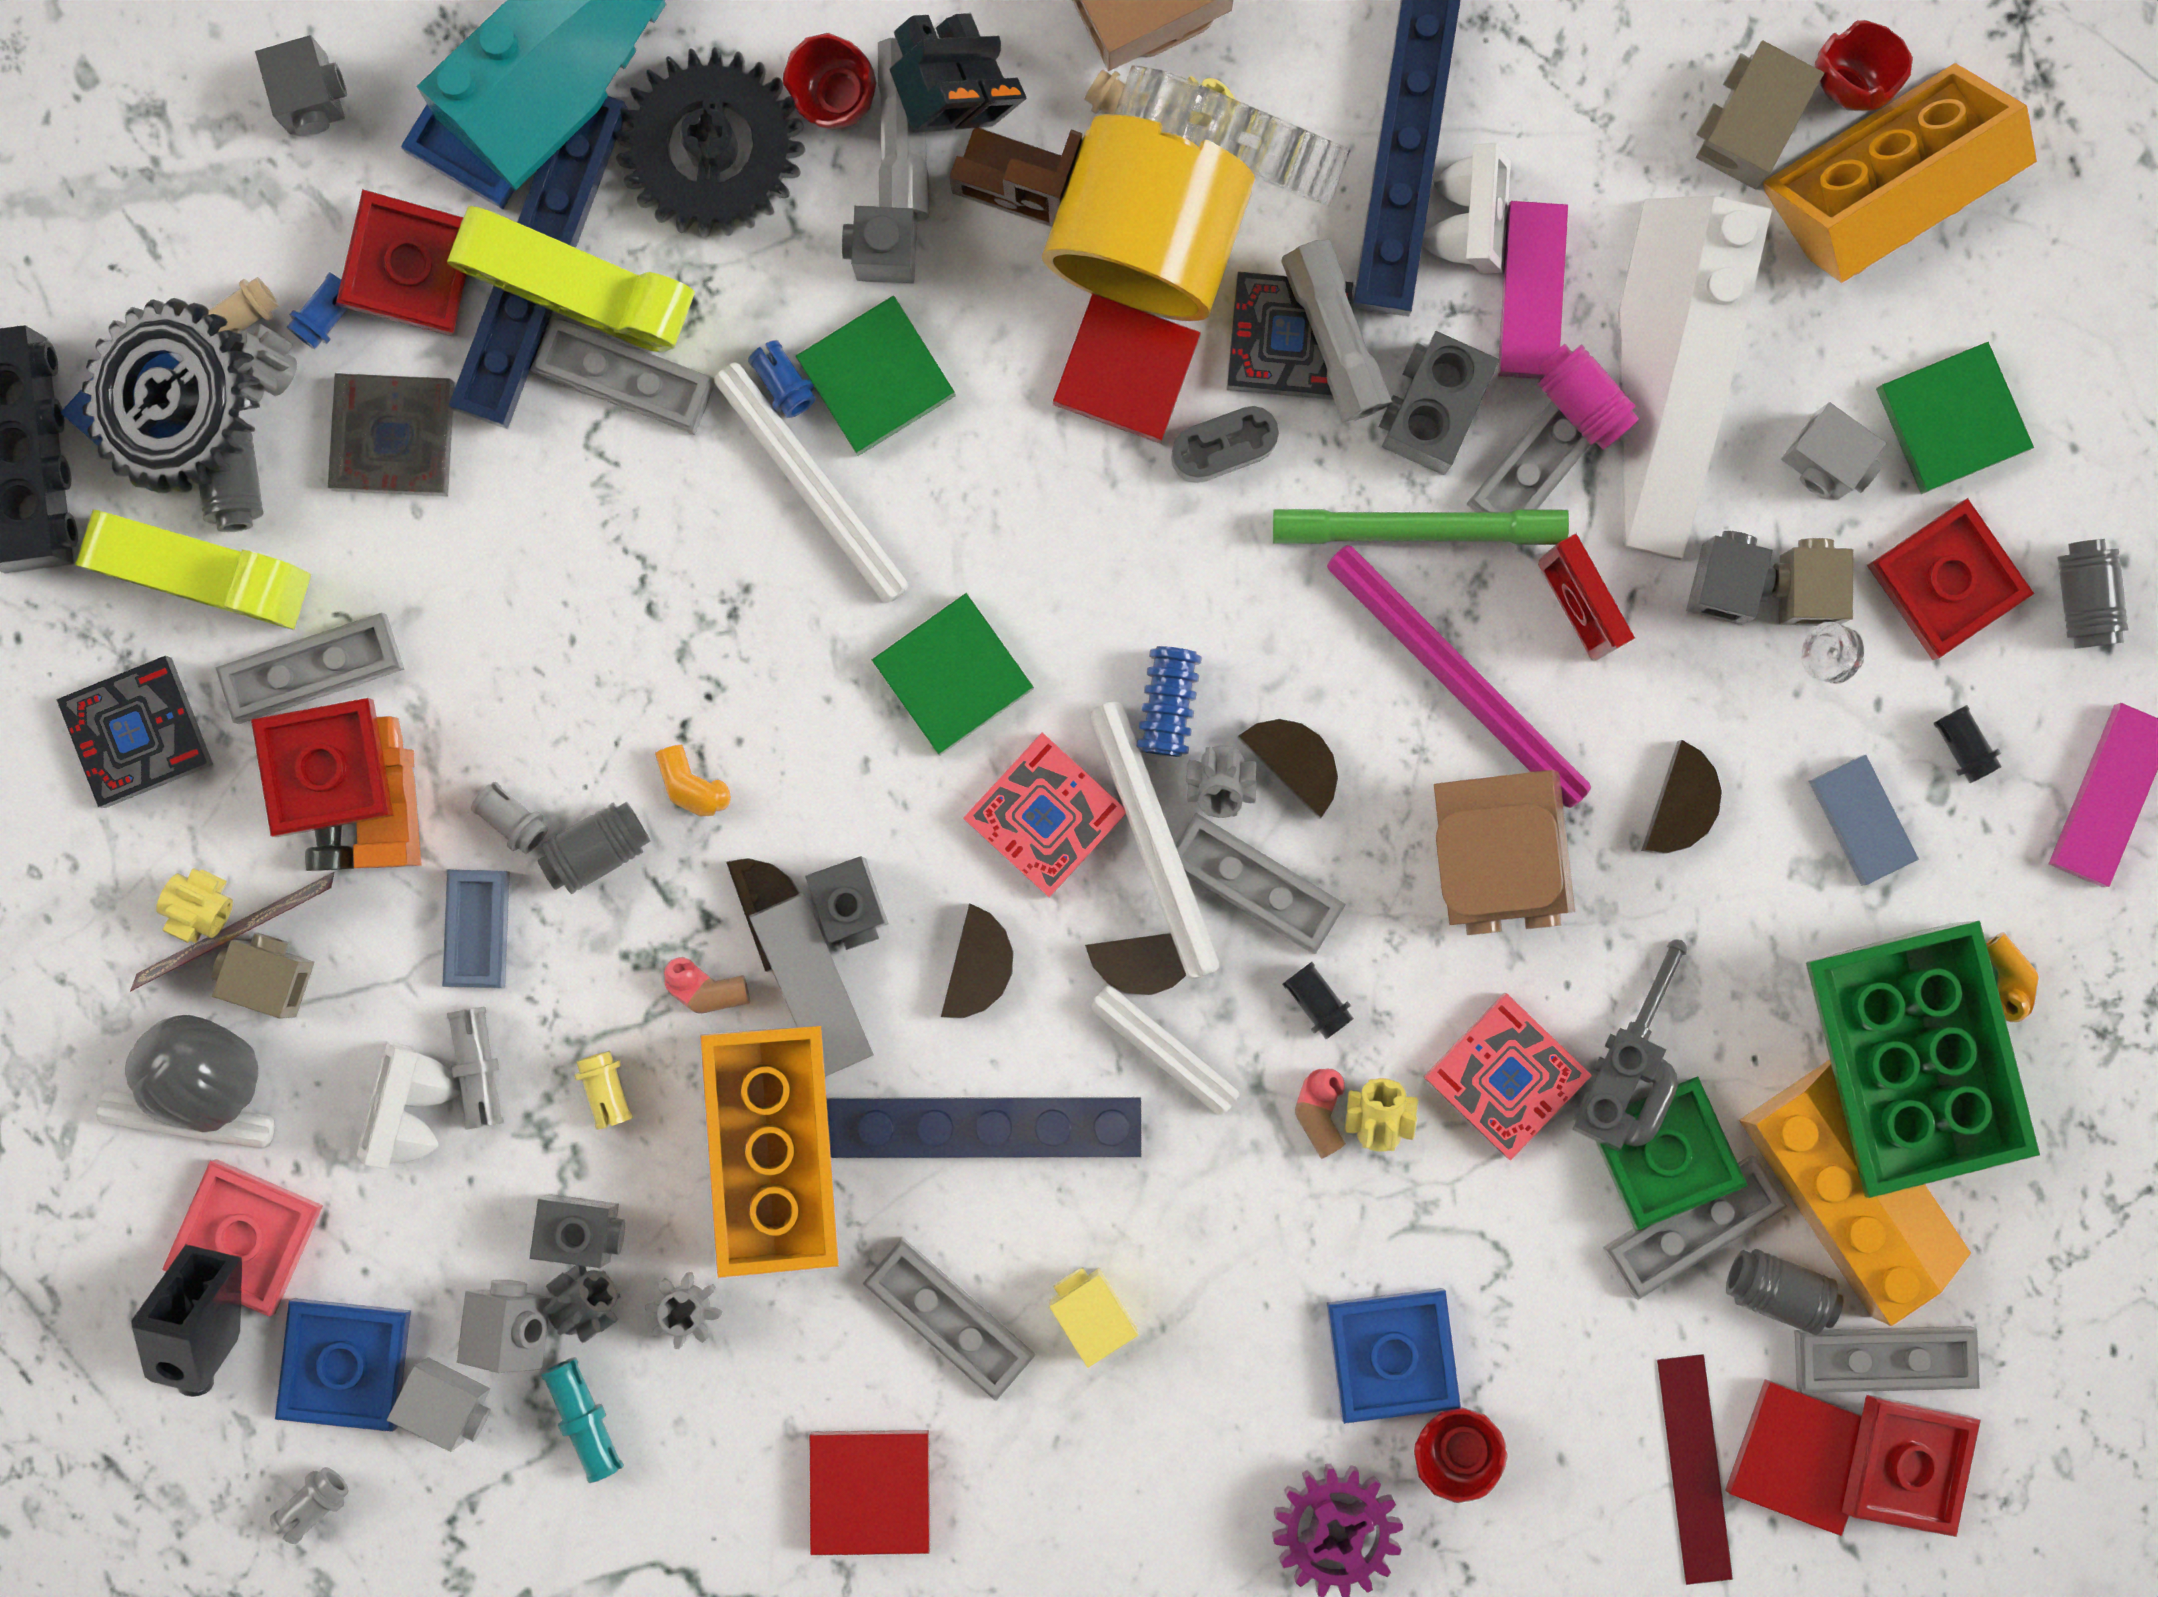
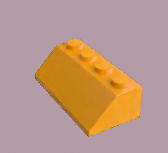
M1954 63L1771 176L1762 183L1763 188L1807 258L1836 280L1843 283L2036 163L2037 158L2028 108L2026 104Z
M821 1026L701 1034L718 1278L838 1267Z
M1830 1059L1739 1120L1872 1318L1889 1326L1895 1325L1942 1293L1970 1256V1250L1925 1184L1872 1198H1865Z

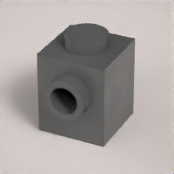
M311 35L255 51L273 117L289 134L296 133L301 136L319 134L330 127L329 123L345 119L340 98L347 97V89L342 73L336 62L329 63L326 52Z
M854 205L853 224L843 225L842 258L851 260L857 281L914 284L917 223L913 208Z
M1723 531L1722 537L1715 535L1703 543L1686 611L1739 625H1744L1755 619L1760 601L1767 602L1774 587L1776 569L1769 567L1773 550L1756 546L1758 540L1756 537L1737 531Z
M859 856L805 876L828 943H836L843 940L845 949L850 950L879 939L876 928L889 923L866 858Z
M553 1194L539 1198L529 1259L602 1268L611 1262L612 1254H620L624 1241L625 1219L617 1218L619 1203Z

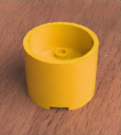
M1116 114L1094 117L1090 129L1084 133L1042 253V261L1060 278L1090 294L1099 295L1157 317L1180 321H1201L1207 319L1252 193V186L1255 181L1253 172L1236 156L1206 139L1201 141L1198 147L1190 140L1181 136L1161 132L1163 126L1160 122Z

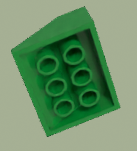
M1980 921L1949 923L1806 962L1865 1198H1872L2040 1155Z

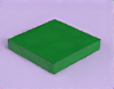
M894 295L795 355L857 456L870 450L956 396L955 391Z
M1989 342L1916 370L1876 388L1921 495L2034 448Z
M967 593L871 659L939 756L1034 689L1031 682Z
M1698 1076L1678 1084L1676 1094L1662 1125L1650 1142L1636 1147L1623 1143L1622 1148L1616 1151L1596 1141L1635 1232L1748 1186ZM1647 1097L1628 1104L1625 1113L1635 1117V1120H1637Z

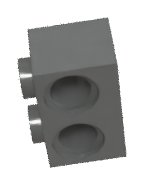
M1435 331L1427 347L1417 342L1402 375L1412 379L1403 399L1395 395L1392 396V403L1386 408L1378 426L1388 431L1382 448L1445 475L1457 456L1500 359L1438 331ZM1439 363L1453 365L1460 373L1461 384L1450 388L1440 385L1433 377L1432 367ZM1415 415H1425L1431 418L1437 427V437L1431 440L1416 438L1409 429V418Z

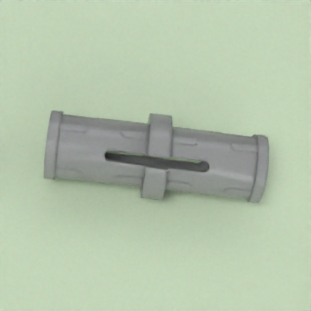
M485 1007L469 1009L472 1034H467L463 1010L447 1013L457 1065L451 1066L453 1078L459 1077L466 1122L464 1124L465 1130L482 1127L479 1102L484 1103L487 1126L504 1123L503 1117H501L494 1071L499 1070L498 1058L491 1059Z

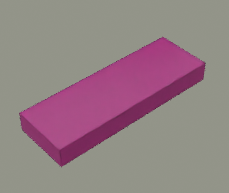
M1510 201L1508 205L1498 376L1542 379L1545 375L1538 366L1560 348L1568 204Z
M2124 703L2113 706L2050 858L2049 865L2100 887H2110L2158 771V718Z

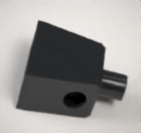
M191 1245L183 1247L131 1320L132 1331L145 1378L154 1383L175 1387L181 1394L190 1397L201 1396L212 1389L214 1375L237 1342L240 1334L242 1257Z

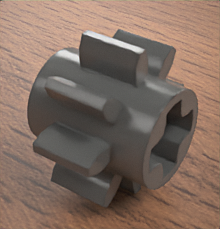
M575 1265L569 1271L561 1273L546 1285L548 1291L554 1296L543 1310L549 1314L548 1318L554 1328L557 1329L559 1335H573L577 1333L580 1342L585 1343L599 1332H603L617 1322L618 1318L611 1309L616 1304L617 1299L620 1298V1293L616 1291L613 1281L606 1275L604 1270L601 1272L597 1270L587 1271L585 1266Z

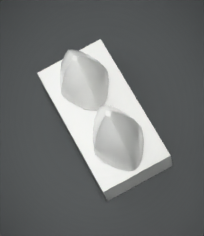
M1497 143L1473 144L1472 157L1461 159L1450 165L1436 178L1434 186L1447 199L1459 205L1469 206V213L1456 215L1439 222L1424 233L1422 243L1428 251L1451 262L1472 264L1481 274L1504 273L1511 160Z
M387 1041L357 1151L358 1158L364 1165L388 1169L390 1163L414 1161L435 1150L438 1147V1141L433 1132L419 1118L405 1112L404 1108L405 1106L424 1107L437 1105L462 1095L459 1079L457 1077L453 1078L452 1072L447 1067L432 1058L419 1054L412 1047Z

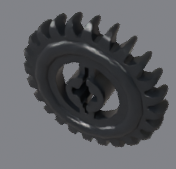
M713 47L708 65L702 66L694 49L690 48L688 51V68L682 70L672 57L667 56L666 65L669 77L663 79L652 70L647 69L646 76L653 88L651 93L631 87L630 93L640 106V109H620L623 120L632 126L633 130H618L614 135L621 145L632 150L617 154L616 161L621 167L636 169L624 177V184L629 189L645 188L637 197V203L640 207L648 208L659 203L654 213L657 222L664 223L676 214V228L679 233L686 232L693 222L696 221L698 222L699 232L704 238L710 235L714 223H720L725 235L730 236L733 233L734 220L738 218L748 228H753L755 226L754 210L758 209L769 216L774 214V208L769 200L771 195L779 198H788L790 196L789 189L781 181L782 178H797L801 174L799 167L788 161V159L799 157L805 152V146L802 142L789 140L801 133L804 128L801 119H786L796 108L794 98L788 96L783 100L776 101L783 90L781 78L775 77L771 82L763 85L766 74L764 64L757 62L754 68L746 74L745 60L739 51L734 54V58L729 66L725 67L719 49ZM726 107L734 110L746 120L751 129L753 146L749 160L741 171L730 179L719 182L720 172L730 168L738 154L737 138L731 124L724 115ZM690 111L692 112L682 121L680 138L689 159L698 168L697 182L688 179L676 169L671 160L669 147L674 127ZM713 124L719 138L711 139L710 148H706L705 156L699 142L707 140L708 132L712 131ZM710 165V179H707Z
M172 298L166 303L152 299L146 303L144 310L131 307L125 314L126 323L113 320L109 325V333L112 338L110 341L101 338L97 340L95 347L101 355L99 360L88 359L86 368L94 376L93 380L83 382L82 392L91 395L92 401L84 404L82 411L84 416L94 417L95 419L87 430L89 438L102 440L98 446L99 457L105 460H113V472L117 476H129L130 482L135 487L147 488L150 486L157 493H168L172 488L178 492H190L193 486L188 481V478L199 485H210L213 480L207 474L206 467L219 472H228L231 469L229 464L223 461L220 454L221 450L234 454L245 453V449L238 445L231 436L233 431L249 433L255 431L254 426L246 423L239 417V411L260 408V403L241 396V390L250 385L260 383V380L251 375L240 374L237 370L244 363L253 361L254 357L247 352L230 351L234 343L242 341V335L229 330L219 332L221 327L227 325V319L216 314L208 315L209 309L202 304L192 303L188 305L181 299ZM176 353L183 358L173 370L162 367L150 368L142 373L136 382L138 374L146 363L158 355ZM133 390H134V398H135V403H136L135 406H134V401H133ZM158 421L187 426L176 435L167 438H158L148 432Z

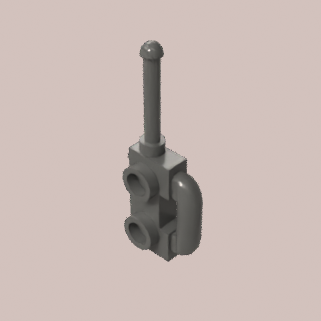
M1679 939L1672 940L1667 945L1669 950L1636 1021L1630 1022L1627 1030L1620 1028L1616 1036L1609 1035L1604 1046L1609 1051L1605 1059L1599 1057L1594 1067V1070L1598 1071L1597 1077L1590 1092L1585 1093L1573 1119L1576 1122L1572 1130L1616 1151L1622 1148L1623 1143L1636 1147L1645 1145L1653 1140L1676 1094L1678 1086L1677 1073L1673 1066L1663 1059L1667 1049L1648 1041L1652 1033L1649 1026L1682 955L1687 953L1685 942ZM1639 1080L1649 1084L1652 1082L1653 1086L1638 1119L1635 1120V1117L1625 1113L1628 1103Z

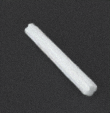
M734 362L722 369L714 378L716 386L880 599L885 603H889L901 596L908 588L906 579L741 365Z
M1120 702L1102 704L1091 711L1090 718L1186 976L1189 979L1207 976L1219 969V961L1139 748L1136 747L1137 742L1124 707Z

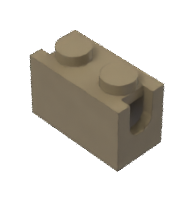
M1764 40L1760 42L1756 51L1750 57L1740 53L1723 82L1724 86L1731 89L1723 107L1712 104L1696 133L1697 136L1705 139L1695 158L1757 190L1771 174L1824 72Z

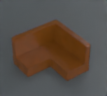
M974 128L964 156H957L949 177L952 194L1052 227L1083 139V133L1071 129L1063 153L1059 155L981 128Z

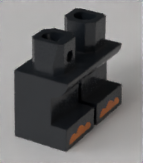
M971 13L955 14L948 17L935 29L929 15H913L894 31V36L903 57L889 70L913 133L952 130L954 127L955 129L993 127L1027 99L1018 77L1004 78L996 59L1001 51L1000 37L980 36Z

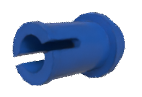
M330 272L299 313L292 310L289 314L293 320L289 323L287 329L313 349H316L321 342L328 344L331 339L327 334L347 310V308L336 306L341 279Z
M778 340L767 342L765 346L769 353L765 355L762 348L759 347L749 356L748 363L755 369L774 397L772 406L775 411L783 412L787 418L796 417L805 412L815 402L816 398L812 394L814 385L810 380H803Z

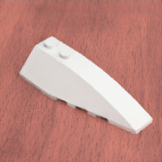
M1719 196L1645 198L1643 201L1618 309V331H1621L1620 385H1622V391L1636 405L1632 411L1639 418L1632 427L1621 435V441H1623L1624 445L1622 497L1624 547L1677 560L1683 559L1730 392L1772 212L1771 208Z

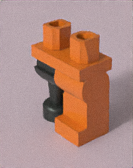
M377 717L394 816L356 823L357 844H353V849L350 846H341L342 826L315 830L317 847H309L305 851L306 871L422 866L416 787L413 772L414 750L403 748V736L397 717Z

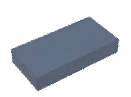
M1866 754L1809 781L1861 886L1868 885L1919 860Z
M447 869L442 987L505 988L509 871Z

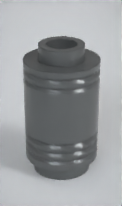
M233 431L231 435L236 443L245 449V453L234 454L222 450L220 452L223 461L229 464L230 471L219 472L206 467V472L211 476L213 482L210 485H199L203 520L216 524L217 530L221 532H238L253 527L252 520L264 514L253 436L249 432Z
M2105 539L2069 543V555L2057 557L2060 563L2058 567L2060 569L2063 609L2066 615L2065 621L2067 622V638L2073 637L2075 649L2124 643L2123 631H2127L2129 628L2126 623L2127 611L2125 609L2122 570L2119 563L2120 557L2118 556L2119 549L2106 550Z
M626 801L617 807L613 802L607 808L604 807L601 811L596 812L595 815L585 818L556 835L555 838H551L548 842L541 844L546 855L537 861L554 890L565 886L570 894H574L577 890L582 889L583 886L591 884L620 867L623 863H627L629 859L642 854L643 850L641 847L651 841L629 803Z
M1754 1249L1751 1253L1745 1250L1740 1251L1731 1266L1726 1282V1294L1734 1297L1736 1305L1749 1310L1752 1309L1754 1312H1759V1314L1797 1329H1802L1813 1335H1818L1824 1327H1834L1843 1308L1844 1298L1843 1295L1837 1293L1838 1284L1835 1279L1828 1278L1825 1275L1769 1253H1764L1759 1249Z

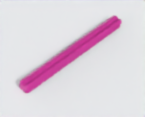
M1344 546L1330 559L1327 565L1328 570L1530 772L1545 770L1559 772L1562 800L1565 807H1574L1586 797L1591 790L1590 783L1352 546Z

